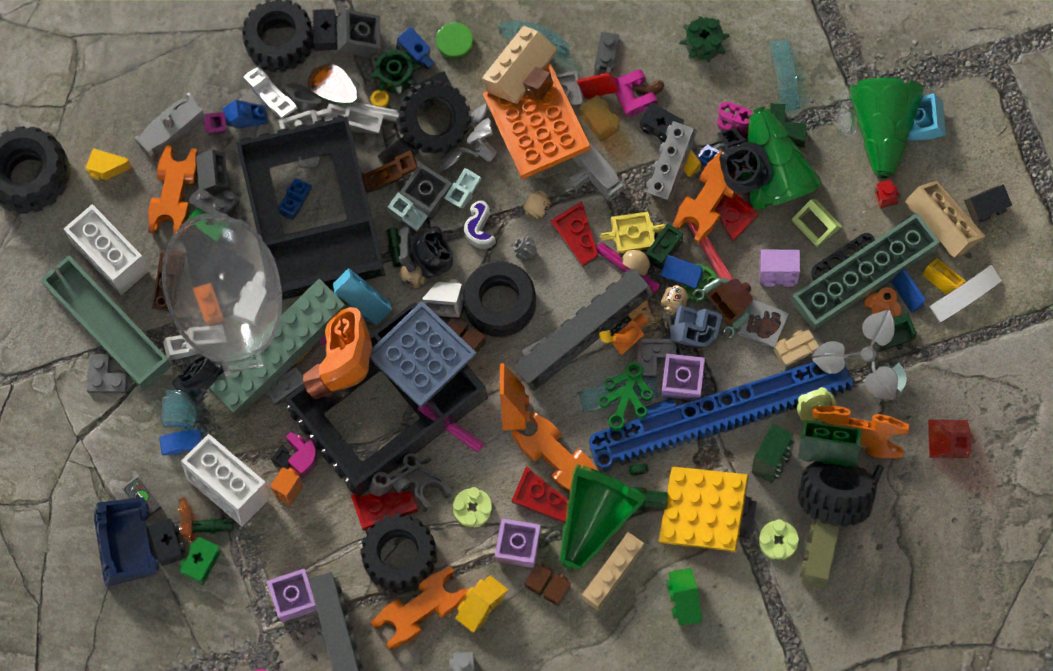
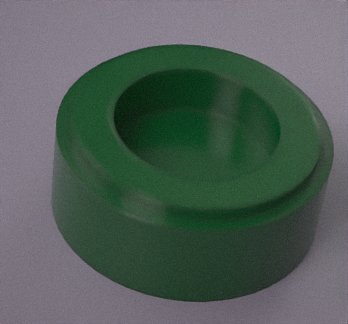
M648 464L629 466V472L631 475H642L649 472Z

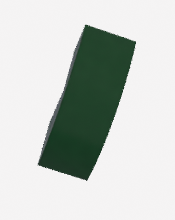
M770 103L771 112L789 132V137L797 147L804 148L807 123L784 122L786 104Z

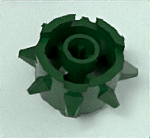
M699 16L698 19L691 21L689 25H683L686 31V38L679 41V44L686 45L689 59L697 57L698 60H706L709 63L711 59L716 57V54L726 53L722 44L723 40L730 37V35L723 33L719 19L702 18V16Z
M389 48L388 53L384 52L379 58L373 59L376 62V70L370 74V78L378 79L381 92L386 90L399 95L411 84L416 85L414 72L420 68V64L412 63L407 53L399 50L394 52L392 48Z

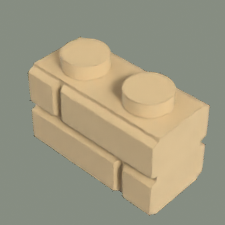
M800 330L793 334V338L789 340L782 339L777 342L774 353L786 371L812 358L819 346L810 330L805 332Z

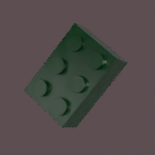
M804 420L798 458L807 462L818 461L826 465L838 464L846 468L857 467L862 429Z
M772 423L754 456L751 473L773 483L775 478L779 479L783 472L784 462L788 463L792 455L795 443L792 441L794 434Z

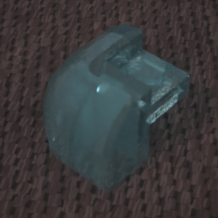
M165 390L166 397H163L161 416L163 426L180 427L182 431L191 430V427H195L196 414H199L198 406L194 399L184 391Z

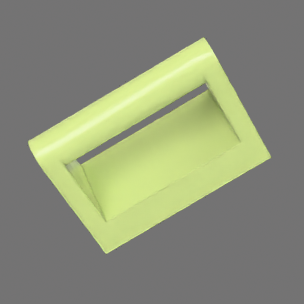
M811 199L791 220L816 247L823 244L842 227L817 199ZM809 211H812L828 228L819 239L801 220Z

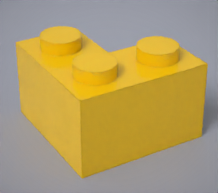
M491 575L485 580L480 579L475 588L472 586L466 592L465 596L467 598L458 606L457 610L459 612L455 619L474 633L484 624L490 612L502 602L509 589Z

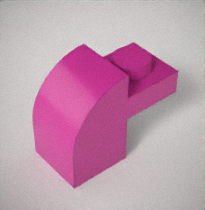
M290 432L286 436L287 442L297 452L288 460V463L304 479L316 466L317 451L311 440L305 443V440L299 434L295 436Z

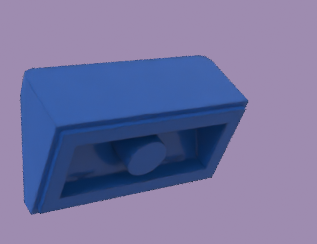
M668 255L661 277L696 289L704 272L701 266Z
M904 269L892 281V284L910 312L913 313L924 307L926 299L907 270Z
M670 398L645 406L647 416L676 407V404ZM644 410L638 411L639 414H644L645 412Z

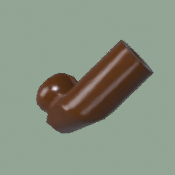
M656 80L648 86L638 84L637 93L644 95L654 93L657 95L664 89L665 84L661 80Z

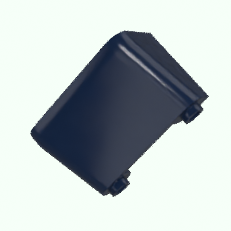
M144 497L99 502L96 505L94 524L105 586H113L152 576L159 570L158 560L154 559L150 552L145 522L146 515H149V505L145 503Z

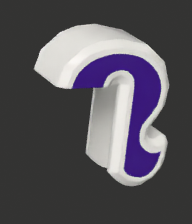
M477 201L470 208L472 217L468 218L465 222L464 234L468 243L474 247L488 249L496 244L494 236L482 232L490 215L489 206L484 201Z

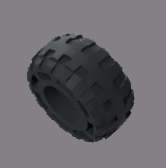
M19 126L15 127V130H6L1 133L0 205L4 209L17 211L20 214H27L29 211L36 213L42 211L43 207L47 205H53L57 201L56 198L59 195H63L66 190V183L70 178V164L63 147L52 134L33 126L30 128ZM30 159L42 162V171L34 181L27 184H17L11 181V173L20 162Z

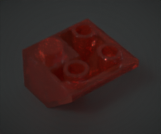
M928 419L929 458H969L971 454V432L968 420Z

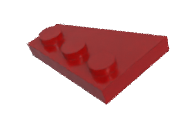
M737 194L732 199L724 195L715 208V212L721 215L720 221L733 242L759 216V213Z
M582 201L551 220V224L582 267L598 258Z
M526 466L512 498V503L566 524L567 502L569 500L550 487L541 477H538Z
M395 492L381 496L368 494L367 496L351 495L363 531L373 528L375 521H383L384 516L389 515L391 518L394 517V514H401V517H404L406 514L410 515L418 512L412 492H402L400 494Z

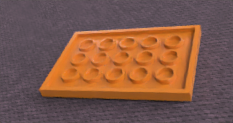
M548 64L544 70L551 73L554 84L542 100L536 97L531 98L525 93L516 104L487 92L482 93L522 180L591 150V146L551 64Z

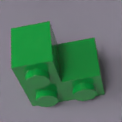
M692 568L668 572L669 580H666L670 601L674 602L675 607H671L673 619H677L679 626L702 622L698 588Z

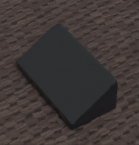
M403 136L378 155V160L382 165L394 161L395 157L412 150L413 154L416 155L419 150L414 149L410 143H407Z

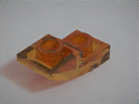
M183 497L178 500L180 503L178 510L183 518L179 520L181 524L179 530L183 538L187 537L192 542L194 541L195 534L193 533L194 519L187 499Z

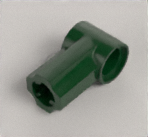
M632 487L646 496L643 504L637 510H645L646 508L667 509L668 492L648 491L643 487Z

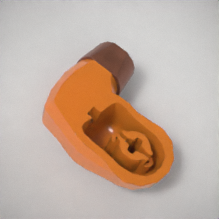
M349 307L341 310L328 322L325 329L327 357L322 363H318L303 374L304 386L315 399L323 396L330 397L335 391L352 387L360 383L367 376L372 343L366 322L357 308Z

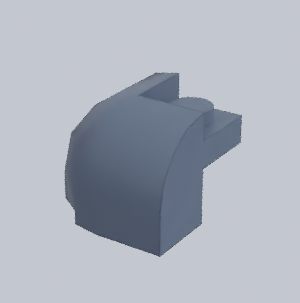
M682 305L678 306L675 324L670 327L671 339L674 342L690 347H705L717 338L722 314L708 309L698 311Z

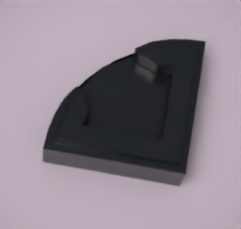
M283 444L273 455L271 461L280 468L284 467L288 470L290 467L288 463L290 454Z

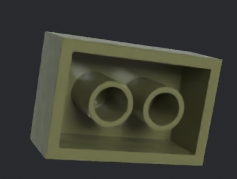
M816 519V523H811L808 539L811 542H807L804 558L807 561L803 560L799 576L803 577L802 584L826 588L840 525L824 524Z

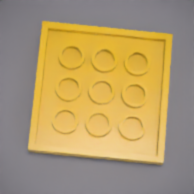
M672 467L667 490V509H664L659 543L736 552L749 480L748 474Z

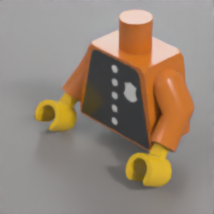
M642 313L634 320L628 315L610 330L599 332L600 340L606 343L611 342L622 355L644 335L641 328L649 321Z

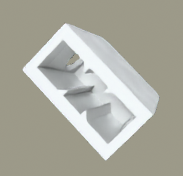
M451 279L449 283L437 282L423 297L422 301L437 316L459 318L464 304L463 287L456 279Z

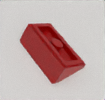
M610 73L577 80V84L586 99L618 92V79Z

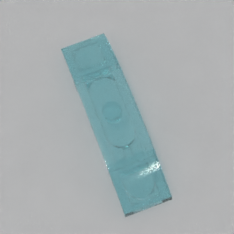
M509 21L499 24V33L501 35L514 38L520 29L526 26L539 31L558 49L557 53L566 56L570 54L569 44L557 33L546 27L523 21Z
M789 41L770 42L780 104H786L785 111L800 109L798 86Z
M643 378L647 387L652 390L653 398L659 397L655 378ZM627 380L616 384V388L613 391H608L604 385L579 392L583 412L600 409L599 397L624 387ZM635 382L633 389L641 401L643 400L641 397L642 391ZM609 383L607 386L611 387L613 383ZM648 392L644 394L645 397H649L651 395ZM621 397L610 402V404L619 403ZM603 399L601 401L602 404H606L608 402L606 399Z

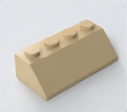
M523 26L482 77L487 93L517 104L526 93L523 85L524 80L535 66L544 70L556 55L558 49L539 31Z
M937 181L919 186L905 201L909 209L913 213L919 214L937 239L944 245L947 253L953 257L963 255L986 237Z

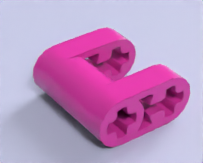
M641 69L617 78L618 92L615 94L627 117H632L646 111L651 103L658 104L654 93H649L636 99L631 89L646 81L647 78Z
M723 102L718 109V128L721 131L733 128V125H735L741 136L747 138L749 115L753 113L751 110L734 103ZM730 109V112L724 113V110ZM723 121L729 122L726 126L723 125Z

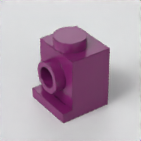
M224 112L205 114L204 128L205 131H208V135L224 134L227 131Z

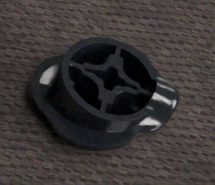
M745 142L731 147L720 154V166L725 183L734 192L748 193L771 183L773 179L771 165L767 152L761 145L754 142ZM741 165H743V166H745V167L747 166V167L750 168L751 170L745 169V168H743Z
M440 227L427 228L413 235L410 242L411 252L416 262L421 266L423 277L432 278L450 270L453 264L452 251L448 243L443 239Z
M202 355L196 358L184 370L182 375H178L172 381V385L178 391L187 390L193 396H198L204 393L228 367L222 360L212 361L207 355Z

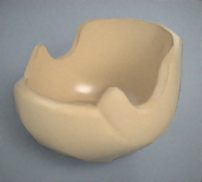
M629 250L621 259L626 267L631 270L635 269L642 276H645L649 270V258L644 252L639 250Z

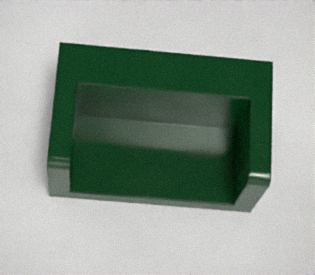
M667 223L646 252L650 263L662 270L667 256H673L683 242V233Z
M909 313L893 318L895 324L894 336L884 346L875 342L879 352L915 340L917 333Z

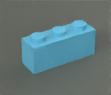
M349 268L333 283L334 294L340 300L344 299L349 307L357 308L363 318L369 323L372 322L377 326L392 311L390 301Z

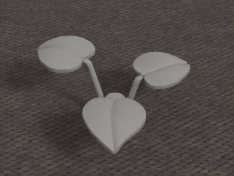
M487 103L469 115L471 116V122H469L468 127L473 126L474 131L467 138V142L471 144L478 140L475 146L476 151L461 147L460 145L450 149L441 161L439 169L441 175L444 170L457 162L463 151L471 153L476 157L480 155L486 162H490L496 156L497 151L484 138L493 134L491 120L487 118L477 125V122L481 121L487 112Z
M890 310L872 314L864 321L863 333L866 338L872 339L871 346L863 348L861 352L844 354V345L836 341L824 343L814 352L812 360L824 372L829 374H836L843 370L845 367L844 358L861 356L864 361L872 363L873 373L868 374L865 378V385L868 391L880 399L894 400L896 398L898 387L896 372L887 366H882L876 371L875 360L879 356L875 342L884 346L894 336L895 324Z

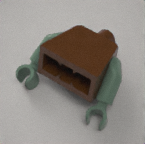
M716 278L705 285L704 289H696L692 294L693 296L696 293H700L701 298H698L696 302H701L704 295L708 293L706 297L718 312L722 314L727 323H732L731 326L725 327L721 331L723 334L727 329L730 330L731 333L727 339L733 337L735 329H739L750 316V303L753 297L749 293L751 292V286L747 282L741 283L736 278L731 281L726 278Z

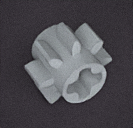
M530 237L518 238L513 245L514 252H516L514 256L520 260L531 259L537 250L536 245H534L535 241Z

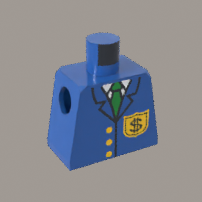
M411 26L397 38L396 49L407 53L412 63L422 64L427 70L433 67L435 62L430 57L431 48Z

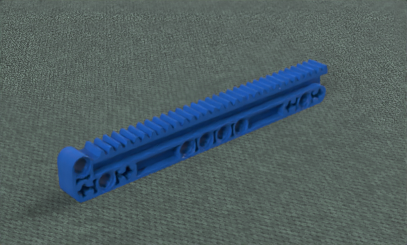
M846 361L845 367L840 372L829 374L822 370V375H816L813 372L815 369H822L815 362L646 416L643 419L639 418L627 422L620 431H613L609 428L596 432L589 439L590 451L596 468L600 472H608L611 470L613 463L620 462L621 465H624V460L631 463L632 457L638 461L639 455L646 458V453L649 452L653 456L654 450L661 453L662 447L668 451L669 445L675 449L676 443L683 446V441L685 440L690 444L691 438L698 441L699 435L705 439L706 433L711 437L713 431L720 434L721 428L727 432L728 426L732 430L735 428V424L742 427V421L748 425L750 419L756 422L758 416L761 420H764V414L770 418L772 412L778 415L779 409L783 413L786 412L787 407L793 410L794 405H798V398L801 395L808 394L819 388H826L834 396H837L838 390L844 394L845 388L850 392L853 386L852 377L850 378ZM748 393L750 397L743 399L740 394ZM730 399L732 403L730 405H724L722 403V400ZM709 404L713 406V410L706 411L703 407ZM691 410L695 415L688 417L685 415V412ZM632 429L638 431V434H634V432H632ZM614 434H618L622 438L619 441H614L611 437ZM595 441L601 443V446H597V444H595ZM607 458L609 463L602 465L599 463V460Z

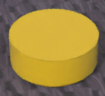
M380 90L375 91L371 95L372 106L386 108L390 103L388 93L386 91L381 92Z

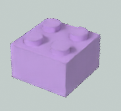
M761 250L759 284H764V286L768 287L775 284H783L786 287L798 284L800 250Z
M666 354L662 397L691 401L700 399L705 358Z
M502 519L495 561L534 568L541 535V525Z
M305 568L267 581L276 613L281 623L317 611Z

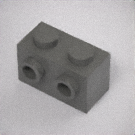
M212 149L196 156L199 188L211 195L228 189L225 153Z

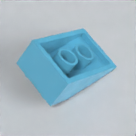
M935 93L922 97L907 141L929 140L946 135L943 100Z

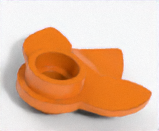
M890 287L882 288L879 293H871L865 299L864 306L872 308L871 315L885 310H890L893 318L901 315V306L896 301L897 294ZM885 293H889L891 295L890 300L884 299L883 296Z

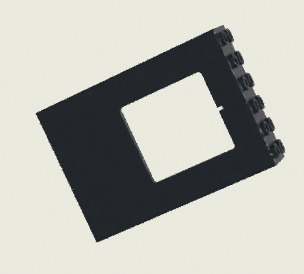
M336 116L332 118L333 120L329 121L318 120L312 125L301 124L296 126L295 129H280L274 134L263 133L257 138L251 139V137L241 139L240 142H236L269 287L275 302L302 296L318 279H321L332 289L334 288L333 283L348 268L364 281L386 276L347 116ZM331 154L347 217L346 220L285 234L270 168L299 161L298 157H301V160Z
M415 301L370 334L372 348L418 305ZM369 359L367 376L360 383L346 389L337 390L330 397L323 396L318 399L313 398L303 385L285 398L288 404L286 408L294 421L298 419L297 422L306 436L310 434L309 437L316 449L319 450L321 448L323 457L328 464L333 463L336 474L341 479L345 478L348 489L353 494L356 492L361 496L369 490V485L376 473L384 472L387 475L400 466L406 454H416L445 432L450 424L458 422L488 399L486 386L468 365L459 371L425 404L437 420L435 422L418 411L419 406L384 373L419 416V420L365 461H361L344 439L340 441L341 435L324 414L377 373L383 372L371 359Z

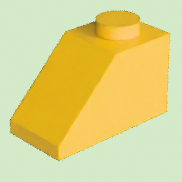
M93 148L85 169L92 179L108 180L129 170L131 164L127 158Z

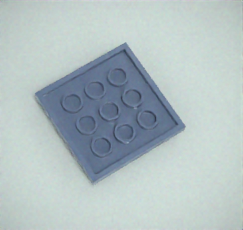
M421 301L372 348L369 359L422 408L477 353Z

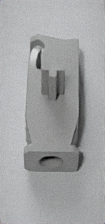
M190 93L186 94L188 101L184 98L175 102L153 120L140 137H135L137 144L152 160L156 158L155 155L163 152L167 145L172 146L205 118L203 110L197 106Z
M589 142L591 150L573 157L581 170L571 176L569 180L573 186L577 187L589 178L609 202L624 191L623 187L625 184L619 180L612 167Z

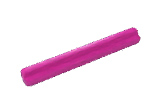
M601 242L597 246V252L623 272L631 271L630 268L622 263V256L606 244ZM640 275L649 285L652 293H656L659 289V284L647 275Z
M426 405L422 408L418 407V411L434 422L437 420ZM455 422L446 429V431L476 452H479L484 446L481 440Z

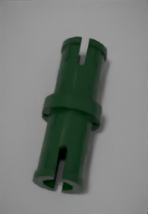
M389 228L386 230L393 267H401L402 265L399 261L400 239L398 228Z
M232 518L193 520V533L211 532V534H215L216 531H233Z

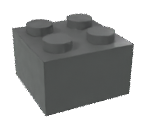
M345 9L337 18L338 52L372 58L381 49L380 16Z
M420 164L399 193L413 202V206L432 220L446 202L444 198L450 190L452 182Z

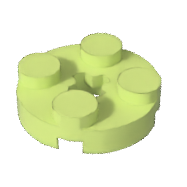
M819 388L798 398L797 412L802 421L822 423L824 421L812 416L813 407L817 405L836 406L837 404L833 395L826 388Z
M476 487L463 490L456 496L453 502L454 516L463 526L480 527L491 516L492 503L489 496ZM469 504H476L477 511L471 510L469 512L467 510L469 509Z
M775 520L766 524L762 528L759 537L762 553L773 560H785L795 553L799 541L795 528L782 520ZM775 536H777V537H780V536L783 537V539H782L783 544H782V545H781L780 543H778V544H775V543H774V542H775V538H774Z

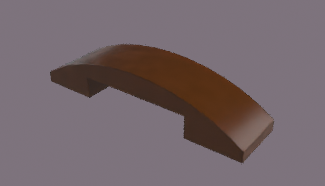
M410 150L395 157L394 161L370 172L361 173L366 194L388 186L415 171L418 166L413 151Z

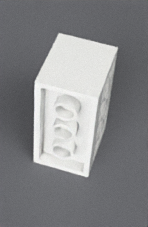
M93 204L64 228L72 245L120 295H123L149 272L142 255Z
M209 434L181 460L186 479L240 526H243L269 500L266 482Z

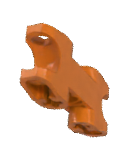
M167 145L157 168V179L164 180L161 198H151L148 209V231L151 234H155L160 223L170 220L174 222L173 234L175 237L180 238L190 213V203L183 202L186 184L195 185L197 180L196 156H198V150L192 148L187 159L177 162L173 160L172 146Z
M722 151L706 165L701 173L699 180L705 183V186L697 198L694 200L687 196L684 199L672 225L679 230L685 223H695L699 228L694 238V242L700 244L712 232L721 215L714 210L723 196L726 195L732 199L737 193L731 190L725 183L719 160Z
M834 405L813 407L812 416L826 422V424L862 429L860 445L866 446L865 452L867 455L882 459L903 458L904 448L890 442L889 437L892 435L908 434L909 424L891 416L880 414L873 415L871 422L850 418L851 411L849 409Z
M533 411L530 414V419L538 428L536 433L532 436H524L514 430L511 433V437L530 460L536 462L542 457L556 470L551 475L552 480L563 491L570 494L572 472L576 464H580L581 468L583 465L595 470L597 468L591 459L580 449H577L573 454L569 453L557 441L562 436L559 429L549 420Z
M451 567L434 573L418 585L422 593L409 603L404 605L400 599H397L384 607L370 622L374 629L385 624H392L396 627V634L386 644L389 651L407 644L422 633V629L418 624L436 612L440 618H444L456 610L462 601L467 598L465 596L468 591L466 588L456 593H448L444 590L445 582L454 574Z

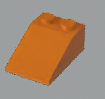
M500 363V401L503 430H526V422H530V411L526 410V407L530 406V397L526 395L525 386L504 363Z

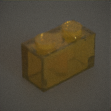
M598 95L579 107L581 117L600 142L619 131V118L615 113L612 114L609 111L608 103L604 99L601 100Z

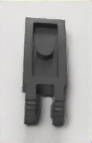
M601 31L594 76L600 75V69H605L606 73L610 74L613 71L619 34Z
M405 225L399 229L398 234L401 238L399 261L403 267L405 266L409 272H412L416 269V260L412 255L410 246L414 234L411 233L409 226Z

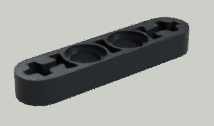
M863 233L814 265L811 271L812 279L816 280L821 277V275H816L817 270L822 271L827 266L828 269L823 272L824 275L834 267L830 264L832 259H838L842 263L849 258L845 253L847 249L852 248L857 253L867 246V244H864L859 249V246L863 244V239L866 241L870 240V243L875 241L874 236L870 233Z

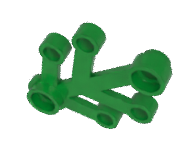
M629 363L625 368V372L613 378H607L604 381L605 389L613 391L616 388V384L627 380L624 387L608 395H602L598 399L599 406L607 408L610 402L621 397L616 414L609 418V427L613 431L623 429L625 425L623 416L629 399L635 408L638 418L643 419L647 416L646 407L641 404L633 389L636 382L642 391V399L644 401L652 400L653 392L647 387L642 378L644 368L640 363ZM633 370L638 371L635 375L631 374ZM612 382L613 386L609 387L607 383ZM648 392L651 395L649 397H645L644 394ZM603 399L608 401L606 404L601 403ZM644 410L645 412L644 414H639L638 411ZM615 422H619V423H620V425L617 426V427L614 426L613 424H614Z

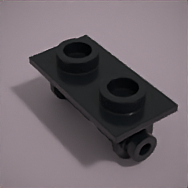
M748 496L745 498L739 537L746 539L751 537L757 501L751 500L752 498Z

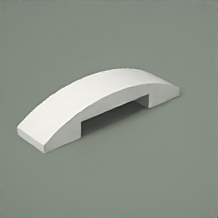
M259 66L244 76L261 100L281 119H284L297 109V106L287 96L283 95Z
M990 265L929 307L940 323L981 297L1002 280L993 266Z

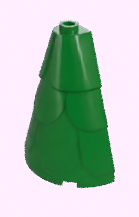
M872 78L858 81L857 86L852 84L849 88V97L864 141L863 146L873 174L878 178H888V176L895 175L907 146L905 143L915 122L914 118L924 95V86L918 82L910 80L909 83H905L901 78Z
M764 106L754 109V113L749 115L748 142L757 143L765 149L771 165L773 179L768 185L750 191L751 207L759 210L767 208V205L775 206L816 190L815 187L817 186L818 188L822 187L823 184L820 176L803 156L802 151L789 137V132L769 108L765 109Z
M576 464L572 472L570 496L567 502L566 524L563 526L560 553L562 566L569 570H573V568L580 570L604 547V543L643 504L646 496L632 487L630 489L625 483L585 465L581 468L580 464Z

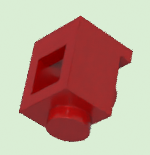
M891 180L876 183L874 192L880 209L898 204V190Z

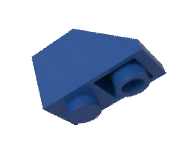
M234 100L222 108L225 114L226 126L245 128L268 123L264 105Z

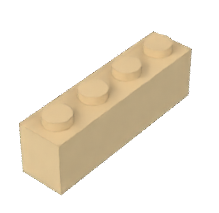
M628 532L584 591L582 600L599 611L644 550V543Z

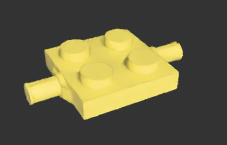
M648 212L611 217L612 232L601 233V240L613 239L618 254L626 253L629 250H648L655 241L654 234L662 232L665 224L653 226Z

